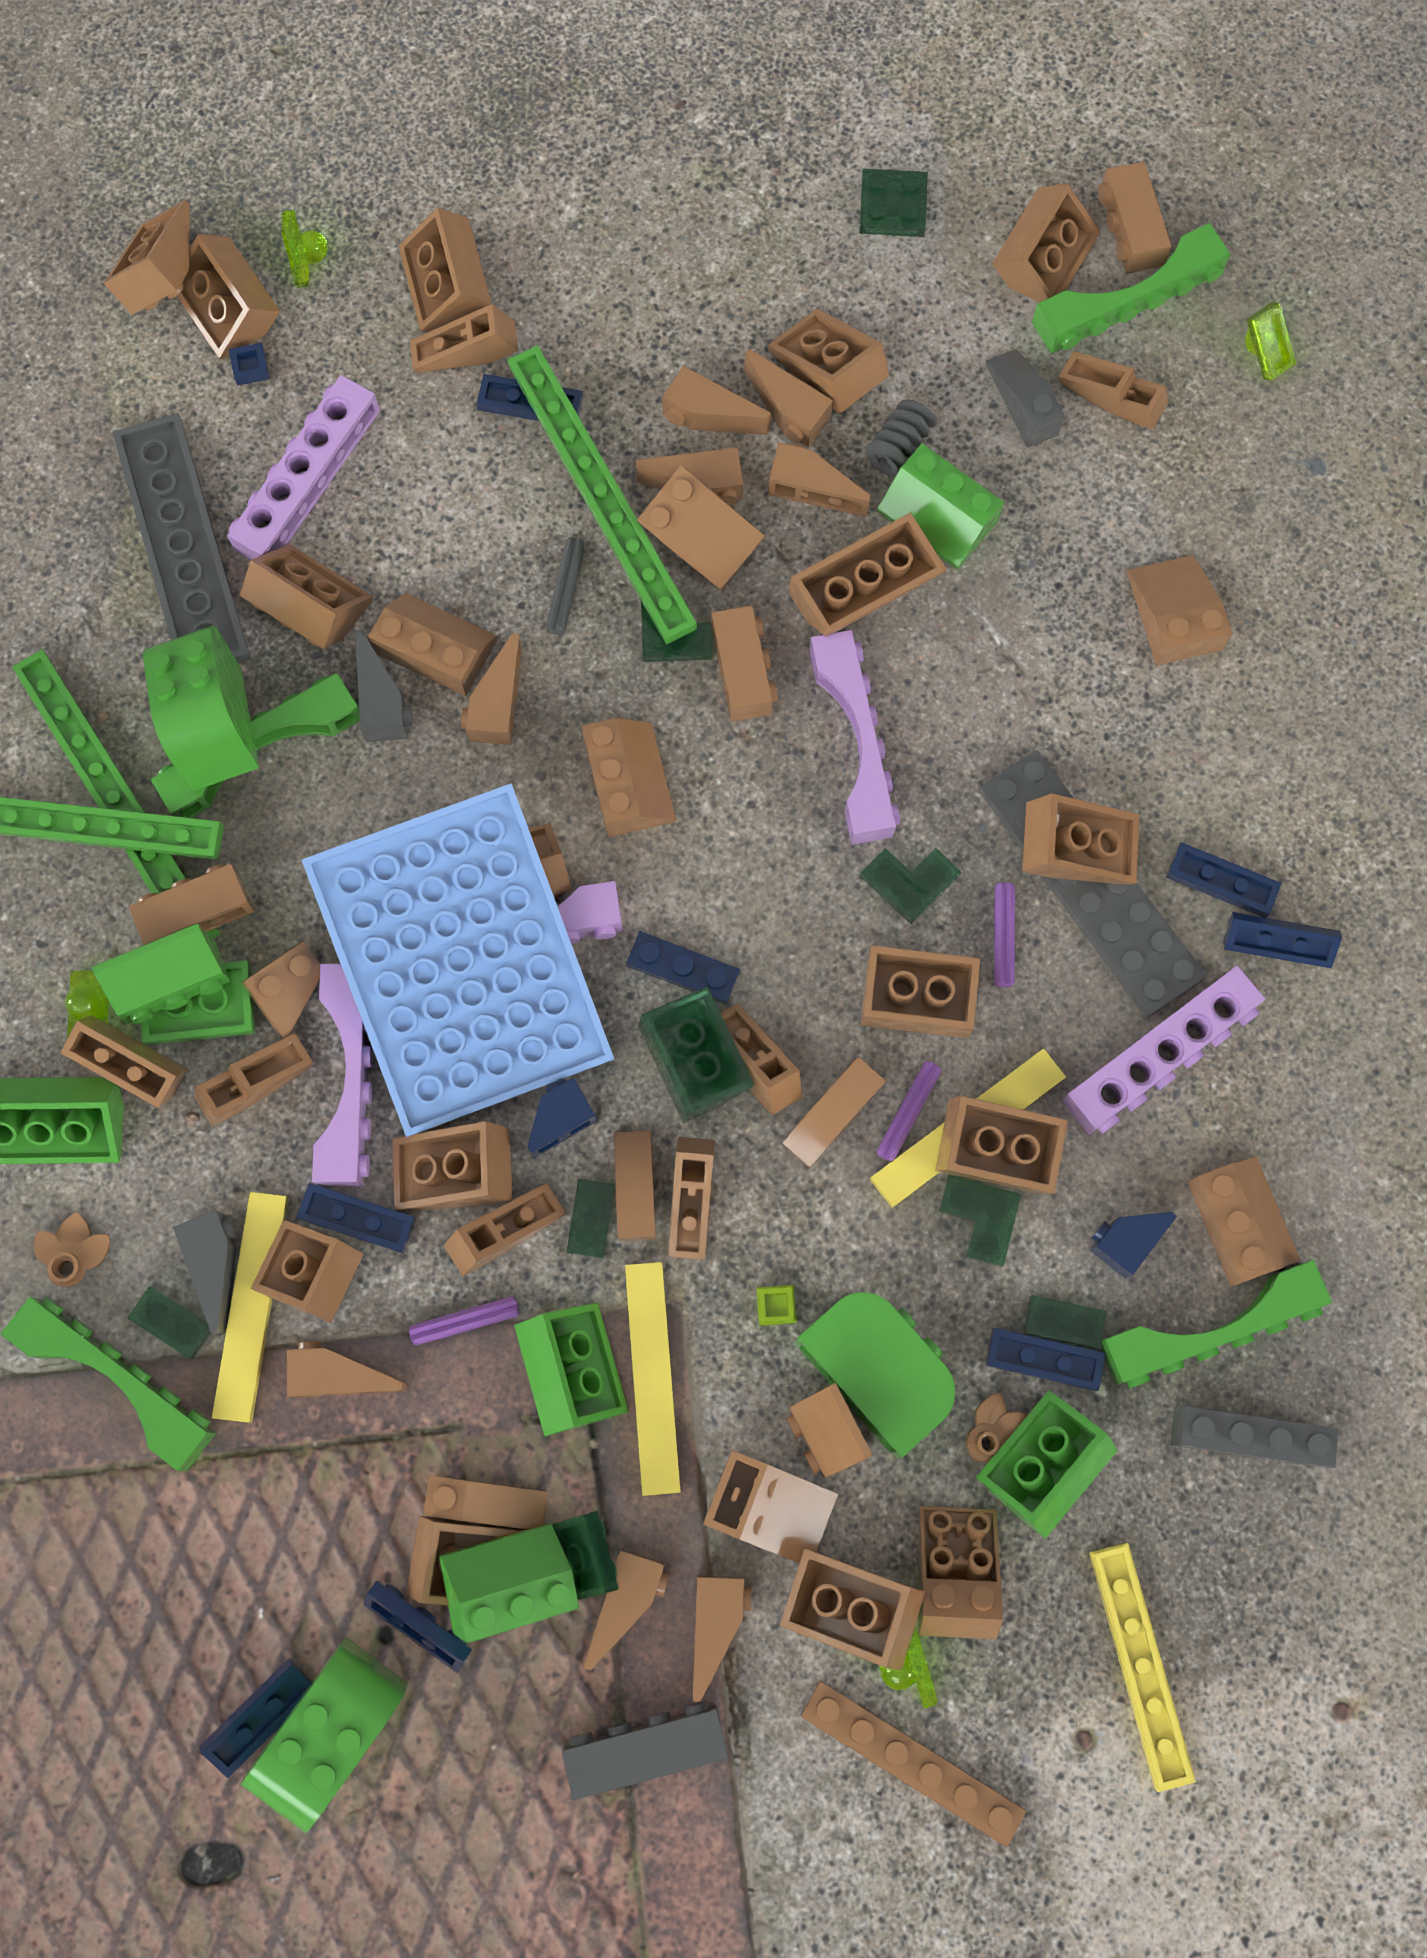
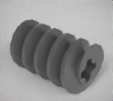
M907 399L899 402L896 410L889 415V419L882 425L881 430L875 434L874 440L867 445L866 453L870 462L880 472L896 477L899 472L898 468L905 464L906 458L911 457L915 452L914 448H918L922 444V438L930 434L929 428L936 426V416L929 408L917 401Z

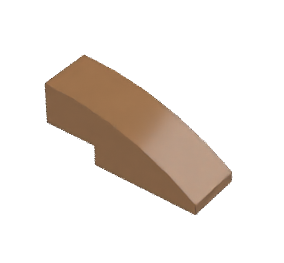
M1073 351L1058 376L1059 382L1094 405L1118 417L1150 429L1155 427L1168 405L1166 386L1136 378L1134 368Z
M294 1033L231 1064L228 1071L196 1086L194 1098L213 1127L254 1105L313 1066V1061Z
M858 1056L782 1144L810 1169L853 1122L861 1110L883 1088L886 1080Z
M651 1130L614 1132L619 1242L656 1240Z

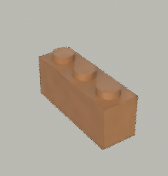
M1145 162L1106 169L1102 184L1098 187V196L1102 205L1105 204L1108 213V229L1110 233H1114L1117 241L1116 254L1118 260L1123 261L1126 273L1163 266L1167 261L1172 245Z
M752 605L711 612V629L730 721L734 722L772 715L773 702L778 701L775 681H768L766 670L771 669L768 649H761L759 638L764 637L761 617L754 616Z
M232 864L215 865L207 869L205 875L193 880L190 878L179 880L171 886V889L159 894L149 893L143 895L137 900V903L128 906L143 945L197 923L205 932H208L255 912L241 876Z
M93 1015L76 1022L60 1051L64 1056L157 1108L172 1100L188 1070Z

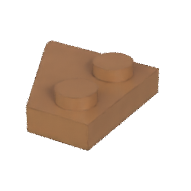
M301 941L242 981L248 993L281 1039L290 1035L320 980V963L305 941Z

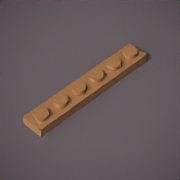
M819 1681L800 1715L806 1721L1005 1847H1008L1026 1813L1023 1807L823 1681Z

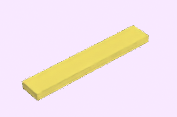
M1042 1049L976 1099L1024 1110L1062 1082L1066 1076L1045 1049ZM944 1123L870 1177V1181L891 1208L895 1207L940 1173L935 1171Z
M250 1192L212 1413V1418L248 1423L253 1421L272 1298L252 1290L251 1287L283 1220H286L289 1197L256 1192Z
M662 1262L625 1265L642 1496L681 1493Z
M1125 1542L1090 1551L1091 1562L1154 1788L1157 1792L1195 1783V1777L1129 1544Z

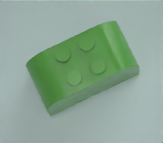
M212 625L144 649L143 662L153 724L166 755L191 792L258 769L259 764L242 670L219 630Z
M853 1293L845 1296L804 1331L794 1343L830 1385L837 1384L845 1402L894 1458H903L950 1413L955 1399L953 1377L945 1364L939 1359L943 1355L942 1351L929 1337L922 1340L913 1329L917 1326L916 1322L903 1308L897 1311L886 1299L873 1293Z
M345 1636L247 1771L240 1785L301 1831L307 1833L388 1722L401 1702L408 1682Z

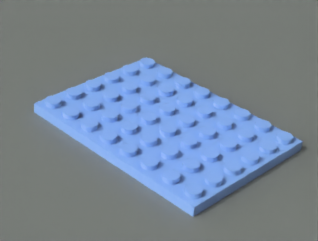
M512 783L302 859L406 1137L614 1060Z

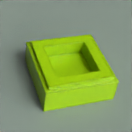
M794 1285L756 1288L759 1326L797 1323Z

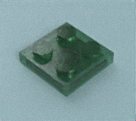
M863 168L859 234L924 237L926 230L928 172Z
M598 1511L552 1524L572 1569L577 1600L606 1594L619 1589L616 1580L617 1569L610 1558L605 1540L606 1530L604 1524L599 1519Z

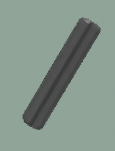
M569 537L565 543L546 623L547 632L560 636L565 633L585 548L584 541L579 538Z

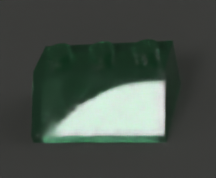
M708 986L641 1014L638 1027L683 1123L721 1107L754 1087L755 1084Z

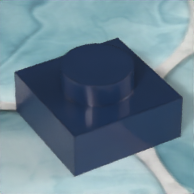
M262 343L229 349L234 380L237 386L270 379Z

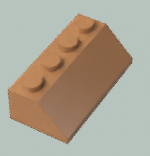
M910 512L791 576L788 593L805 621L827 637L945 573L947 569Z

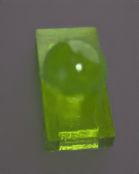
M284 210L281 213V235L294 284L297 288L308 287L309 264L322 262L328 252V245L323 235L317 231L307 230L300 233L295 210Z
M1272 301L1246 319L1249 330L1245 335V346L1250 353L1257 356L1263 379L1272 381L1297 364L1279 302Z
M93 970L70 971V988L65 999V1007L68 1012L67 1039L76 1022L90 1015L108 1024L109 1000L96 979Z
M915 1626L902 1670L880 1666V1676L885 1685L896 1691L906 1690L914 1684L919 1703L923 1709L936 1706L938 1699Z

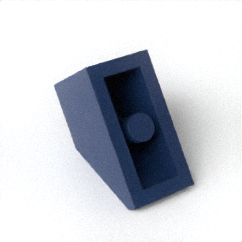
M564 1078L553 1082L545 1089L547 1093L541 1096L527 1145L533 1158L597 1122L596 1115L574 1078L567 1082Z
M1172 1212L1118 1217L1110 1224L1104 1221L1092 1235L1091 1239L1096 1243L1089 1251L1126 1279L1134 1275L1177 1216Z

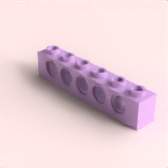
M342 375L339 376L334 385L331 384L327 387L320 405L315 411L313 410L308 414L301 432L297 437H293L289 441L284 456L278 464L276 463L270 468L267 480L260 490L255 491L249 498L246 510L240 518H236L231 523L227 537L237 553L252 560L288 544L380 412L375 393ZM337 416H345L340 420H333ZM319 442H326L323 446H315ZM308 468L303 473H296L299 469ZM282 495H289L284 500H277ZM265 521H270V524L268 526L263 528L258 527L261 523Z
M1237 965L1072 1090L1061 1101L1088 1135L1097 1129L1103 1134L1120 1121L1116 1116L1117 1113L1125 1107L1132 1112L1148 1100V1097L1144 1094L1154 1085L1158 1090H1161L1174 1080L1176 1076L1172 1071L1183 1064L1188 1069L1205 1056L1201 1052L1202 1048L1210 1042L1214 1047H1217L1229 1038L1232 1033L1228 1028L1238 1021L1244 1026L1259 1015L1260 1012L1256 1007L1266 999ZM1215 1003L1223 1004L1227 1008L1228 1018L1217 1015L1214 1010ZM1187 1024L1198 1027L1201 1032L1200 1039H1193L1188 1035L1186 1031ZM1159 1045H1164L1171 1049L1173 1053L1172 1061H1167L1160 1057L1158 1053ZM1130 1067L1142 1069L1145 1074V1082L1140 1083L1133 1080L1130 1076ZM1102 1088L1112 1089L1116 1093V1104H1108L1103 1100L1101 1096Z

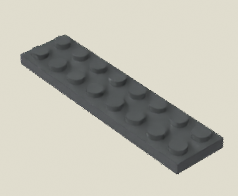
M179 413L113 431L171 640L214 625L221 633L238 663L251 659Z
M1038 750L994 777L979 789V793L1022 851L1024 850L1026 802L1052 793L1073 798ZM1041 876L1146 1019L1207 977L1137 882L1134 885L1055 879Z

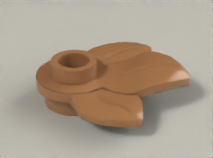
M74 1212L63 1221L56 1234L47 1231H37L33 1248L36 1258L47 1266L49 1279L57 1286L72 1287L83 1279L86 1270L95 1268L103 1262L109 1251L110 1237L108 1234L91 1236L86 1220L79 1213ZM71 1262L73 1264V1271L65 1276L62 1268L66 1263Z
M1001 1393L991 1394L986 1397L976 1408L975 1426L969 1430L966 1436L965 1446L970 1457L977 1462L988 1463L1028 1414L1021 1412L1007 1413ZM985 1436L990 1441L988 1450H984L981 1444Z

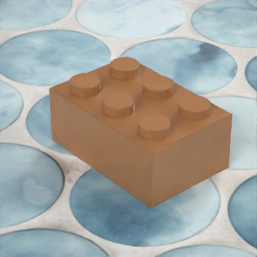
M871 945L867 956L860 1026L968 1039L974 1030L980 958Z
M965 1096L949 1098L935 1171L1040 1195L1055 1194L1068 1120Z
M804 1548L780 1626L885 1668L902 1670L925 1591Z

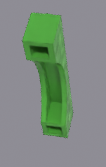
M1208 223L1181 236L1176 250L1166 264L1139 284L1107 293H1080L1065 290L1037 303L1032 324L1051 354L1061 349L1069 350L1077 345L1080 340L1090 335L1095 337L1102 334L1109 326L1120 321L1121 323H1126L1145 309H1156L1167 299L1177 294L1178 296H1183L1189 293L1196 285L1205 281L1208 283L1215 281L1224 273L1230 252L1211 223Z
M337 673L332 676L321 677L312 684L311 688L300 694L289 695L282 701L281 705L270 711H262L251 719L256 751L275 741L294 736H335L360 721V714L357 704ZM173 764L163 767L157 776L150 779L171 815L185 818H193L210 808L217 791L224 782L221 781L191 792Z
M1312 1260L1269 1276L1260 1294L1244 1312L1231 1322L1213 1331L1202 1334L1176 1335L1157 1332L1139 1326L1098 1341L1102 1353H1106L1105 1360L1115 1384L1127 1382L1128 1387L1132 1388L1150 1381L1148 1373L1158 1369H1162L1163 1374L1166 1375L1184 1368L1183 1360L1196 1355L1198 1362L1220 1354L1218 1346L1231 1342L1232 1347L1236 1348L1255 1341L1252 1333L1265 1329L1267 1335L1289 1328L1286 1320L1300 1316L1301 1321L1304 1322L1323 1315L1321 1307L1331 1304L1332 1300L1315 1261Z
M47 1296L43 1300L29 1297L0 1335L29 1357L72 1359L87 1364L108 1376L125 1393L136 1409L144 1428L148 1449L175 1470L188 1471L216 1435L208 1427L211 1421L196 1409H192L189 1413L178 1404L181 1398L169 1388L162 1386L159 1390L151 1384L149 1380L152 1376L142 1367L135 1363L129 1367L119 1358L122 1356V1352L106 1341L100 1345L90 1337L93 1330L78 1319L70 1322L61 1315L64 1308Z

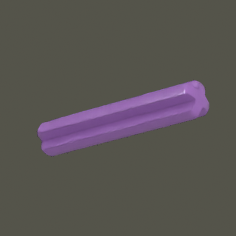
M998 883L995 887L994 985L1007 988L1012 987L1015 982V886L1012 883Z
M930 1061L923 1063L877 1149V1154L881 1158L890 1162L896 1158L941 1073V1068Z
M511 1296L411 1325L409 1327V1334L414 1345H421L518 1317L520 1309L517 1299Z

